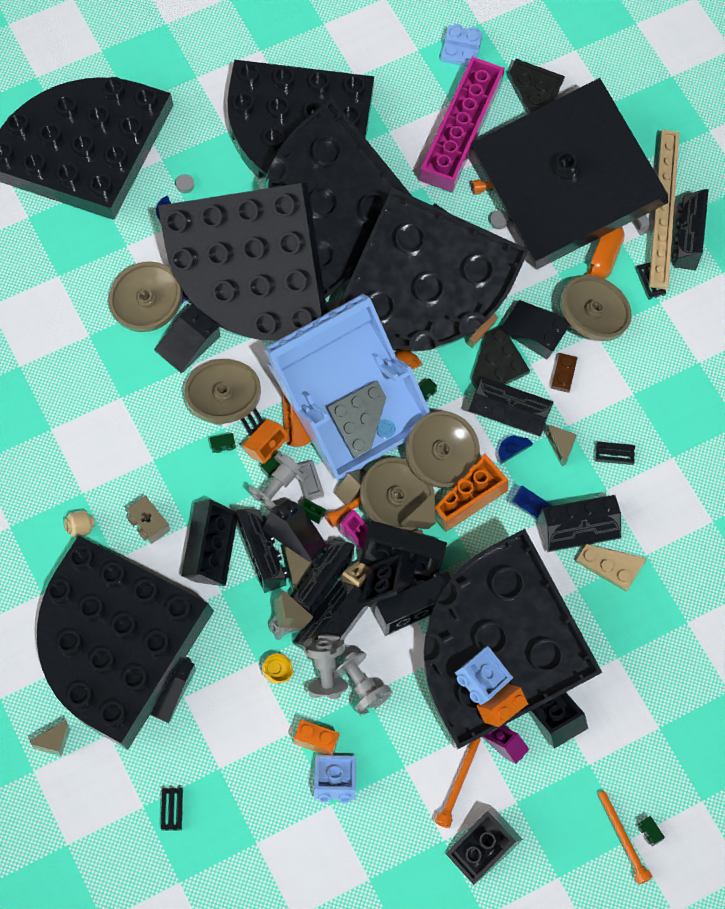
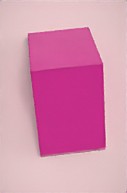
M352 510L340 523V534L363 550L369 527L358 513Z

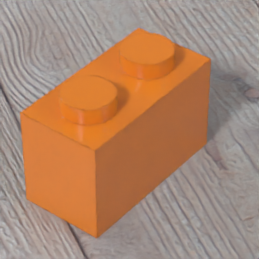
M266 419L242 446L252 459L265 464L289 438V435L280 423Z
M507 683L489 701L482 705L478 704L477 708L484 723L500 727L527 706L528 702L521 687Z
M304 720L300 721L294 737L295 745L323 755L332 756L339 741L338 732Z

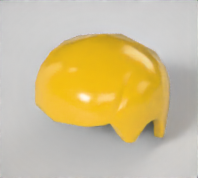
M274 653L267 656L262 664L263 675L271 683L281 684L287 682L294 673L291 660L283 654Z

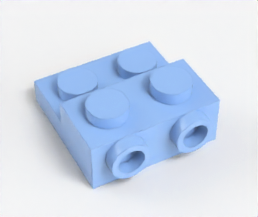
M460 24L449 25L440 61L467 67L471 57L477 58L483 32H480L475 27L466 29Z
M488 646L483 648L455 672L458 676V683L466 686L470 691V698L480 705L489 701L513 679Z
M315 755L314 799H318L323 803L329 802L331 799H339L342 803L355 800L356 756Z

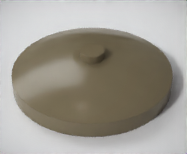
M141 262L130 266L116 278L110 290L109 306L113 316L123 327L135 332H150L163 327L173 319L181 306L183 291L173 271L168 266L158 262Z
M591 275L576 277L566 285L561 294L560 304L564 317L577 332L585 337L597 341H611L620 337L630 325L632 313L627 298L614 284L603 278Z
M219 359L201 365L189 376L184 390L186 403L190 411L199 419L215 424L231 423L246 417L255 409L261 397L260 380L256 372L248 365L231 359Z
M437 411L423 416L412 426L406 440V456L412 471L420 480L433 487L450 488L457 486L459 480L464 478L470 472L472 466L479 462L480 446L474 429L464 418L452 412Z
M386 458L378 461L365 473L360 486L362 505L372 521L410 532L418 528L402 527L400 523L429 496L433 495L435 497L433 486L420 480L412 471L408 460L402 458Z

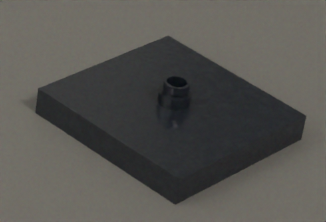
M601 78L471 143L477 161L523 245L529 249L528 254L537 269L668 203V193Z

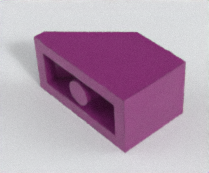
M501 726L482 736L500 755L515 764L529 751L520 735L505 726Z

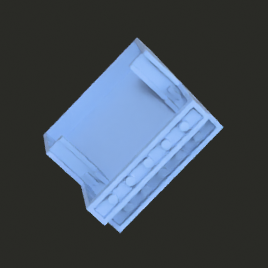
M361 294L264 348L270 361L267 365L329 473L336 480L344 479L348 473L362 469L370 461L377 460L384 453L395 450L398 445L406 442L412 426L420 418L430 414L411 367L395 356L372 301L365 294ZM378 380L386 400L373 445L369 451L353 458L326 407Z

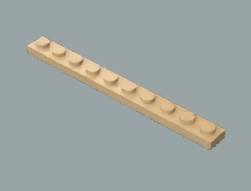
M662 129L660 133L657 176L668 193V203L654 210L649 287L667 290L669 285L680 132Z

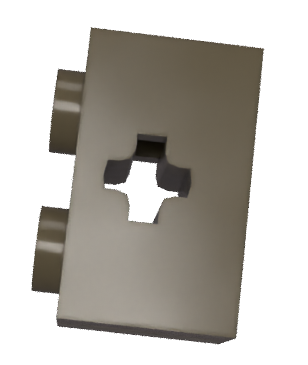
M146 495L127 508L128 521L133 527L136 525L140 531L138 533L144 541L148 540L153 544L170 531L168 522Z

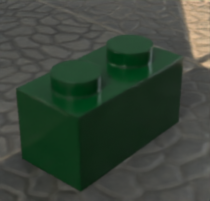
M430 378L419 387L426 402L431 395L433 396L437 392V385Z
M233 433L210 437L212 453H221L225 450L231 451L236 448Z
M276 454L265 464L260 465L261 471L268 478L280 466L274 458Z
M306 498L300 505L312 521L317 524L321 522L326 512L325 508Z
M651 816L638 824L640 832L644 833L647 843L651 844L652 847L664 840V835Z

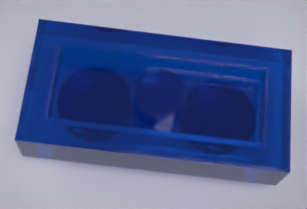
M523 485L520 486L511 501L512 504L538 520V514L542 508L553 506Z

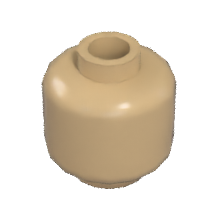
M85 510L71 512L64 519L67 534L74 538L78 537V535H89L92 527L95 526L93 516H89Z

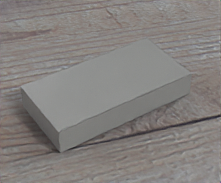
M313 460L298 464L301 467L299 471L301 473L305 471L309 475L304 482L299 481L304 498L311 501L324 497Z

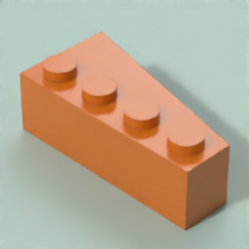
M486 453L476 465L472 466L470 472L459 480L457 486L452 491L450 490L435 506L436 521L446 532L508 491L509 480Z

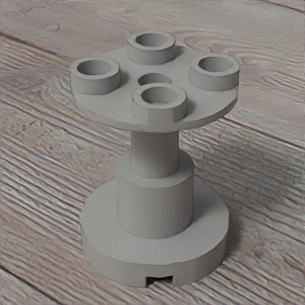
M281 451L274 457L280 466L272 474L274 479L262 492L252 485L249 486L250 495L258 502L260 500L264 501L265 507L270 512L277 507L271 499L282 486L286 488L294 478L304 482L309 477L305 471L301 473L299 471L301 467L286 454L282 455Z
M319 635L318 640L312 641V638L304 642L305 655L315 659L316 668L320 669L321 678L308 684L309 696L312 698L329 696L330 699H337L348 688L346 680L333 677L332 668L336 666L335 657L345 651L344 640L340 641L339 636Z
M364 651L358 654L355 652L350 653L345 657L346 661L343 664H338L332 668L334 678L348 673L356 684L354 690L361 701L355 706V710L360 716L368 714L369 708L374 707L376 709L391 697L390 694L393 693L388 685L377 688L371 678L366 679L358 665L367 656Z

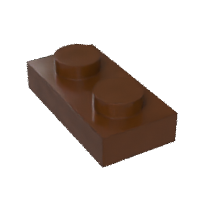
M559 353L551 389L570 392L578 357Z

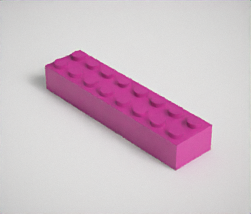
M473 56L471 57L420 169V181L450 192L454 191L472 151L471 143L476 141L503 81L504 67Z

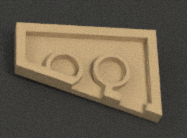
M586 544L576 562L627 592L644 565L646 558Z

